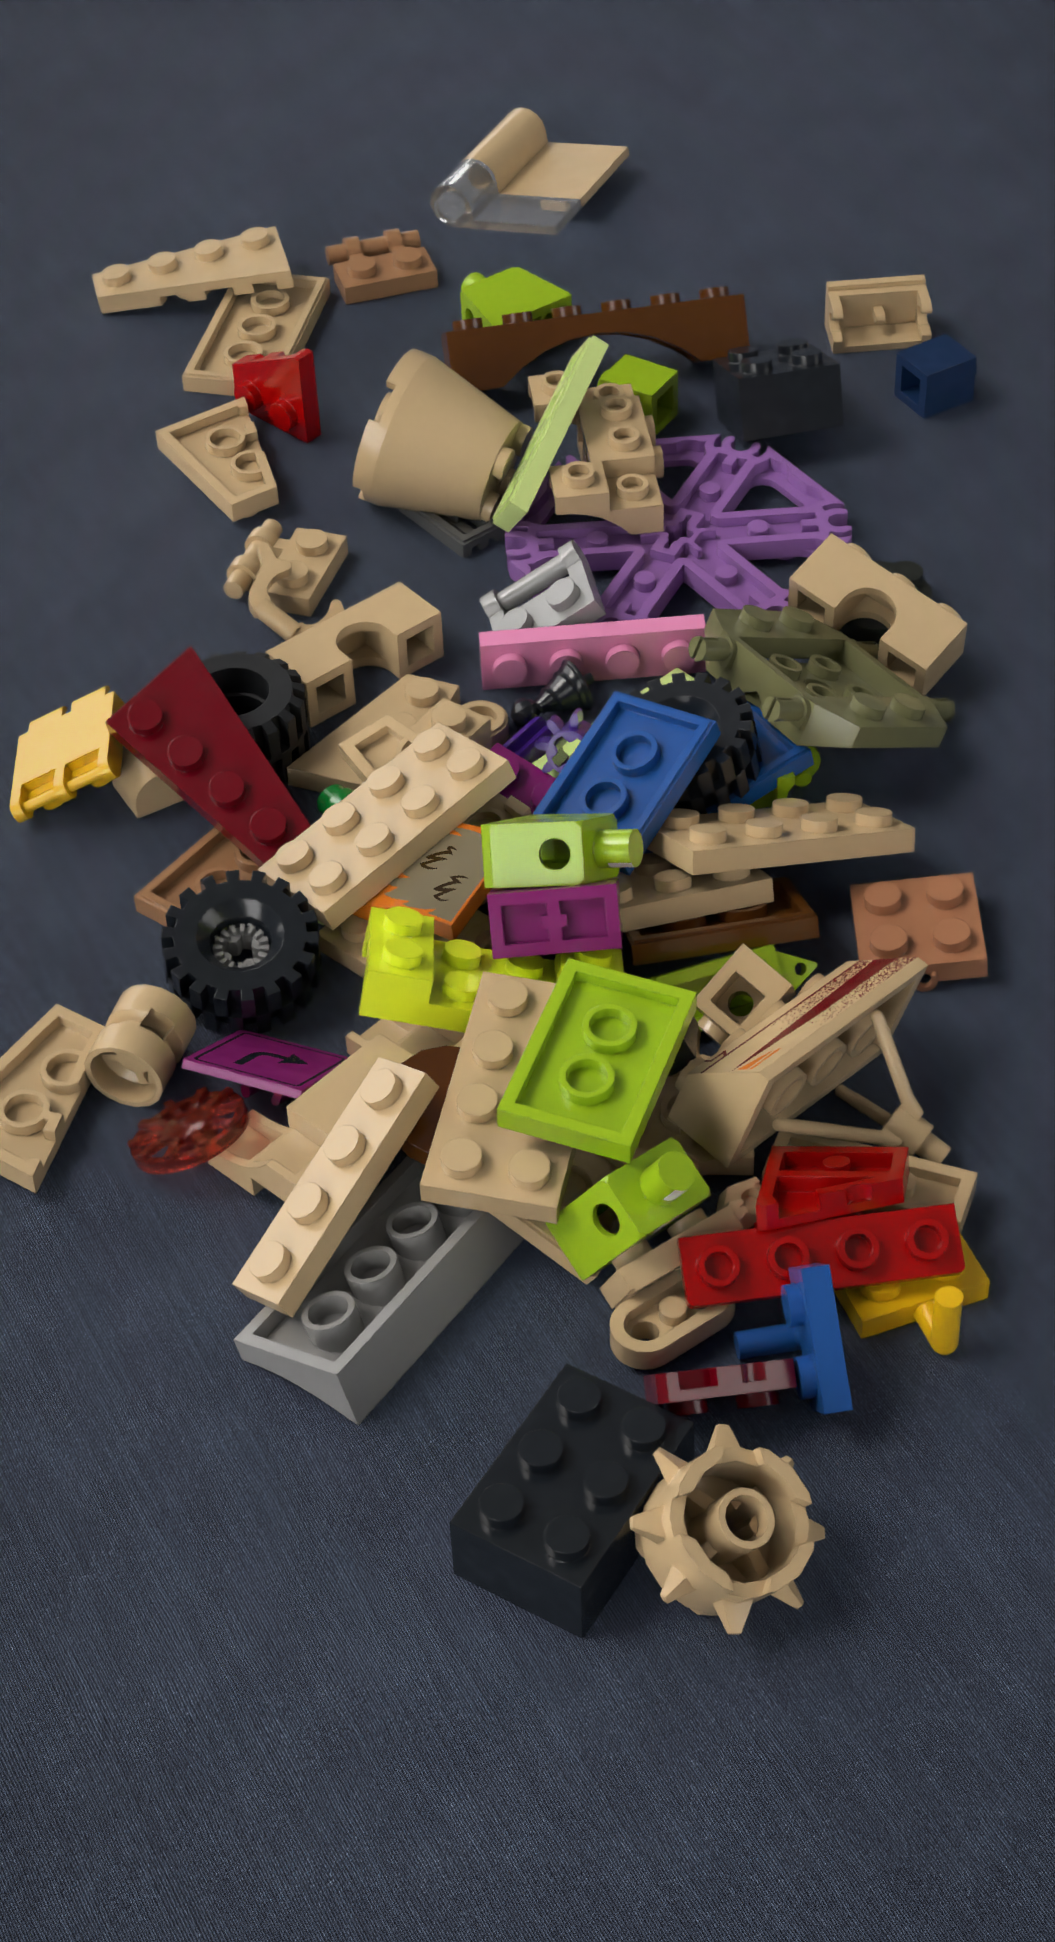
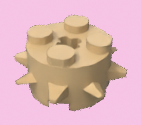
M727 1424L715 1426L707 1451L689 1463L659 1447L653 1453V1456L664 1479L656 1484L643 1506V1512L630 1517V1529L635 1532L637 1551L645 1558L646 1565L662 1588L660 1593L661 1599L666 1603L677 1600L697 1615H718L729 1635L741 1634L751 1605L769 1595L798 1610L804 1601L794 1579L801 1575L814 1551V1543L825 1539V1527L808 1518L806 1507L812 1504L810 1493L793 1469L795 1464L793 1459L787 1455L780 1458L769 1449L758 1447L753 1451L741 1448L733 1431Z

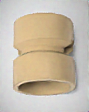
M147 984L131 986L123 991L108 1018L106 1027L101 1030L86 1057L84 1066L87 1077L102 1094L120 1104L133 1107H144L159 1101L173 1075L176 1063L180 1062L196 1031L197 1026L194 1014L178 996L161 987Z

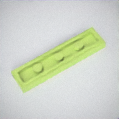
M594 335L591 338L588 337L571 357L492 518L494 520L493 524L508 533L528 513L609 344Z

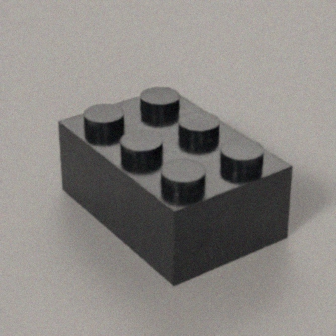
M566 1363L449 1522L454 1574L583 1639L640 1555L636 1549L635 1532L630 1529V1517L643 1512V1506L656 1484L664 1479L653 1453L661 1447L688 1463L694 1459V1422Z

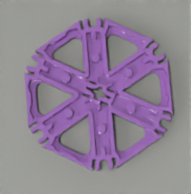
M721 434L656 439L655 446L661 445L664 467L691 466L695 468L673 499L660 490L664 504L663 532L631 535L620 526L608 520L545 525L555 513V500L552 488L549 487L548 474L544 478L528 513L509 533L505 531L507 569L509 577L514 582L559 554L558 548L572 539L583 551L591 571H619L600 596L606 615L593 623L658 618L683 582L717 609H742L744 605H754L765 610L782 611L783 607L788 606L789 590L781 588L748 560L809 558L831 533L847 544L852 543V528L847 526L848 512L847 509H844L845 504L771 447L768 446L767 451L761 456L760 443L754 442L748 450L737 451L735 450V437L728 436L721 443ZM572 455L566 456V464L578 461ZM558 461V462L555 464V466L562 465V464L560 463V461ZM760 485L775 488L798 506L734 511L751 488ZM547 587L546 589H544V590L541 591L540 593H538V594H536L535 596H533V598L536 597V596H538L539 594H541V593L544 592L545 590L549 589V587Z

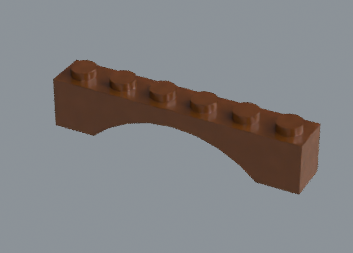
M728 286L701 289L699 290L700 299L680 302V293L675 292L650 296L651 306L631 308L630 299L601 302V312L582 314L581 305L553 308L551 309L552 318L535 321L532 319V311L502 315L503 325L483 327L482 318L453 321V331L441 334L444 362L480 391L505 387L524 366L543 352L564 342L593 335H622L644 339L671 349L692 363L713 361L715 358L728 357L727 351L729 349L750 346L744 294L729 295Z

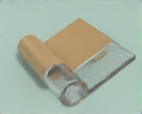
M515 108L433 190L430 196V205L433 213L441 222L455 228L558 235L630 155L629 148L626 146L548 142L546 129L540 117L530 109Z

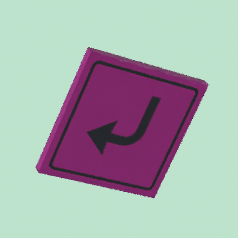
M238 1030L184 1058L182 1068L240 1083L241 1093L245 1098L252 1096L261 1089L273 1092L271 1103L277 1106L290 1097L297 1099L348 1057L247 1030Z

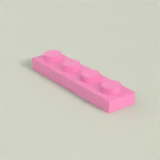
M704 614L479 632L483 690L547 685L552 679L553 674L561 667L563 660H570L576 665L582 675L590 672L595 681L664 676L675 668H679L687 674L706 672V662L694 661L690 657L688 650L689 643L693 637H705L704 628L706 624Z

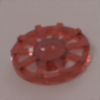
M207 1087L199 1088L194 1096L177 1103L172 1099L164 1102L165 1109L151 1119H141L137 1124L139 1130L133 1139L128 1140L127 1144L137 1167L143 1172L158 1175L184 1171L214 1158L229 1148L246 1130L250 1120V1113L243 1098L234 1093L233 1088L226 1087L222 1091L208 1092ZM234 1112L233 1118H218ZM165 1146L168 1147L163 1157H152Z

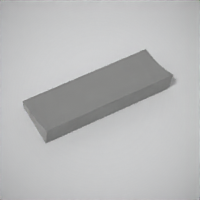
M409 1156L371 1194L294 1317L292 1318L265 1306L233 1339L242 1360L260 1366L298 1385L358 1426L524 1240L523 1237L489 1212L421 1201L420 1181L425 1165Z

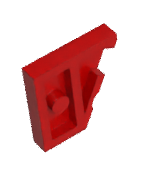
M301 349L293 355H285L284 351L272 352L267 356L261 354L246 355L232 364L235 399L245 397L250 414L305 443H309L321 435L314 354L312 350Z

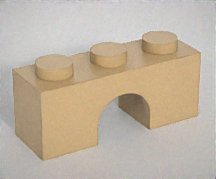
M832 533L789 578L788 606L801 609L809 613L814 619L838 631L847 622L857 618H871L884 624L888 631L880 638L878 661L921 695H926L963 654L968 623L962 620L956 610L947 604L936 603L918 591L907 577L899 573L892 574L874 562L862 547L854 543L847 544Z
M399 581L265 652L269 654L270 660L280 658L288 663L289 669L296 670L301 676V684H304L308 724L312 728L356 704L353 669L362 666H378L389 670L401 679L406 674H411L443 657L441 612Z

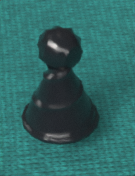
M563 660L559 670L553 674L548 684L541 689L537 698L532 700L523 697L516 700L511 706L510 716L518 727H523L531 719L539 717L540 713L566 712L576 710L577 708L590 711L594 704L589 685L593 684L595 680L590 672L582 675L576 665L570 660Z

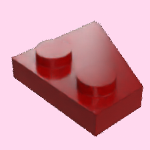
M772 1146L755 1205L757 1231H768L904 1203L910 1173L909 1147Z

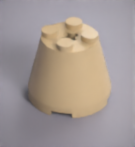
M413 348L403 355L386 380V387L392 389L393 392H388L383 398L375 420L368 419L355 461L352 486L361 490L358 498L377 506L432 512L437 515L457 516L459 518L483 520L485 522L490 521L516 471L513 468L517 457L524 455L531 440L533 428L523 424V422L438 358Z

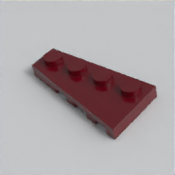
M192 646L187 648L105 721L108 732L259 867L271 859L282 845L294 840L311 826Z

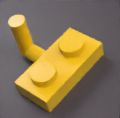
M961 1233L960 1238L965 1269L959 1275L834 1291L861 1339L917 1322L936 1353L949 1355L956 1350L959 1343L963 1306L987 1299L990 1285L989 1278Z

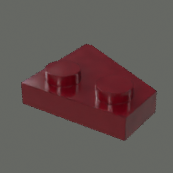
M793 1358L643 1376L646 1400L653 1404H664V1409L679 1416L707 1413V1398L735 1395L737 1409L780 1404L778 1390L797 1387Z

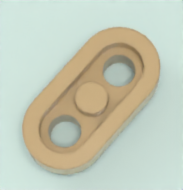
M680 1268L638 1292L615 1308L610 1318L611 1350L619 1361L629 1367L643 1370L659 1368L726 1327L734 1316L735 1304L711 1306L701 1310L689 1308L686 1304ZM640 1339H650V1340H649V1341H641Z

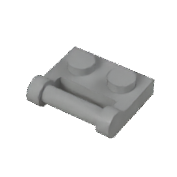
M573 539L558 548L559 554L502 591L498 592L493 589L480 597V603L489 617L492 631L593 623L606 615L588 560ZM547 587H549V589L545 590L544 592H542V593L539 594L538 596L534 597L533 599H531L530 601L526 602V603L523 604L522 606L517 607V606L521 605L522 603H524L525 601H527V600H529L530 598H532L533 596H535L536 594L540 593L541 591H543V590L546 589Z

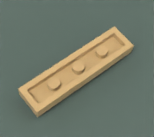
M380 1056L378 1057L232 1283L233 1286L246 1297L292 1318L294 1317L439 1089V1086L427 1073Z

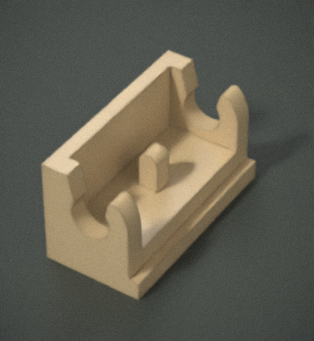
M924 274L826 282L824 325L833 354L905 349L931 339L932 334L927 314L932 313V304Z

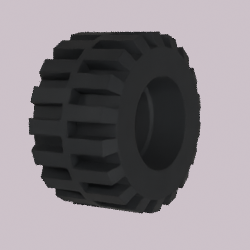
M233 651L231 654H222L221 652L210 654L209 658L201 661L282 783H286L288 781L287 767L311 748L304 684H301V676L296 670L289 669L288 663L280 658L270 660L269 654L261 652L246 654V651Z

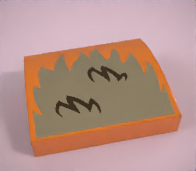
M461 823L352 915L368 921L371 907L383 909L396 906L408 907L418 911L421 915L434 917V934L448 940L456 939L483 903L487 894L493 889L484 887L481 827Z

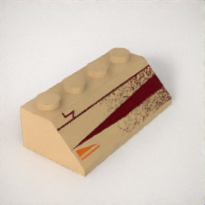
M919 957L858 960L845 962L825 977L821 973L815 974L801 988L797 997L787 1004L782 1000L775 1002L763 1014L758 1024L747 1032L743 1028L735 1030L723 1042L718 1052L709 1059L704 1060L702 1057H697L691 1061L675 1082V1088L679 1090V1093L668 1118L721 1164L729 1168L777 1132L772 1127V1122L775 1118H796L882 1054L870 1018L871 1013L875 1010L882 1011L893 1035L928 965Z

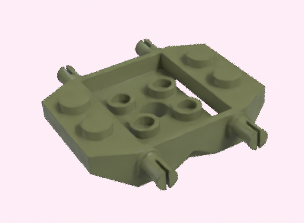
M744 605L742 609L713 608L704 628L705 637L695 636L689 643V655L694 661H705L706 671L716 679L722 677L729 680L732 691L739 687L745 693L746 700L760 708L764 719H767L771 725L797 746L838 748L939 747L948 728L945 722L952 720L955 714V705L952 700L948 701L949 698H929L921 695L878 661L879 644H875L876 641H856L848 638L842 632L814 619L809 613L795 607L785 606L782 611L765 610L754 605ZM794 659H809V660H808V663H798V662H797L796 660H794Z

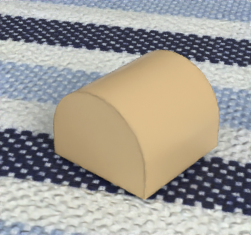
M123 749L121 776L112 780V783L137 818L184 800L128 749Z

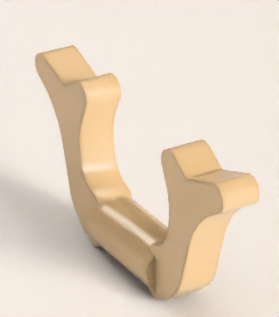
M260 542L258 544L257 554L261 568L250 588L248 598L249 611L254 618H258L286 641L344 611L342 602L335 599L330 603L327 614L319 622L304 624L295 621L275 605L268 595V590L275 582L291 575L292 563L289 560L276 558L268 543Z

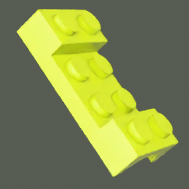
M396 906L389 909L371 907L362 949V957L367 958L359 1015L465 1033L483 971L556 983L567 959L571 958L624 973L622 949L559 953L555 955L554 960L543 959L539 955L493 959L492 950L480 948L478 945L467 940L454 939L447 942L434 940V917L421 915L418 911L408 907Z

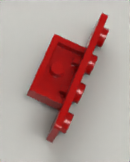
M954 1203L863 1214V1211L768 1231H757V1222H755L752 1229L677 1239L687 1306L691 1309L781 1298V1286L791 1284L788 1268L813 1263L830 1265L834 1291L961 1274L965 1269Z

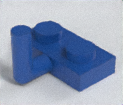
M813 1263L789 1267L791 1284L781 1286V1300L786 1323L734 1332V1345L739 1360L801 1350L802 1356L793 1357L796 1389L801 1400L809 1399L811 1410L824 1415L853 1410L830 1265Z

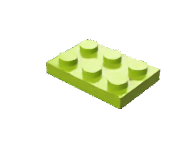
M568 958L498 1105L497 1126L630 1164L695 1014L697 992Z

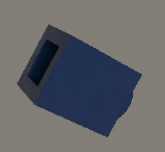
M947 333L898 351L894 396L923 419L972 401L974 397L975 376L977 374V357Z

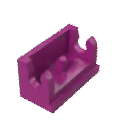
M619 879L602 880L576 886L495 889L487 894L493 959L622 948L623 927L620 917Z

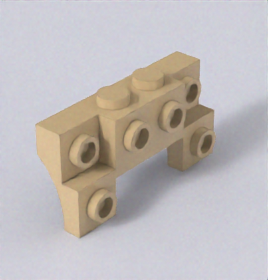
M556 370L547 372L544 375L528 376L529 397L532 398L535 422H540L564 371ZM604 383L597 387L588 388L571 424L577 425V446L581 461L570 462L566 465L550 466L548 469L549 487L553 491L556 515L579 514L599 517L620 526L631 535L663 532L664 504L657 478L664 477V460L661 445L655 446L656 434L653 416H644L639 395H634L631 384Z
M380 1019L361 1035L351 1031L345 1036L347 1053L351 1056L286 1106L289 1127L280 1125L252 1109L246 1114L247 1125L221 1146L214 1141L205 1146L208 1164L254 1196L263 1188H266L285 1202L379 1056L401 1064L421 1050L445 1045L461 1047L465 1033Z

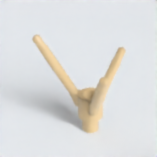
M880 1010L873 1011L870 1018L900 1099V1105L890 1114L844 1085L836 1087L835 1095L883 1127L877 1130L778 1117L772 1122V1127L776 1131L876 1144L883 1147H909V1156H913L915 1153L922 1159L941 1163L951 1150L949 1145L931 1133L934 1126L921 1117L924 1111L913 1094L884 1014Z

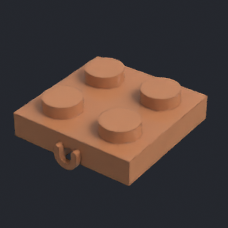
M973 872L850 885L858 960L919 957L928 965L924 974L930 975L931 978L929 982H919L916 990L921 992L931 991L937 986L939 981L988 977V960Z

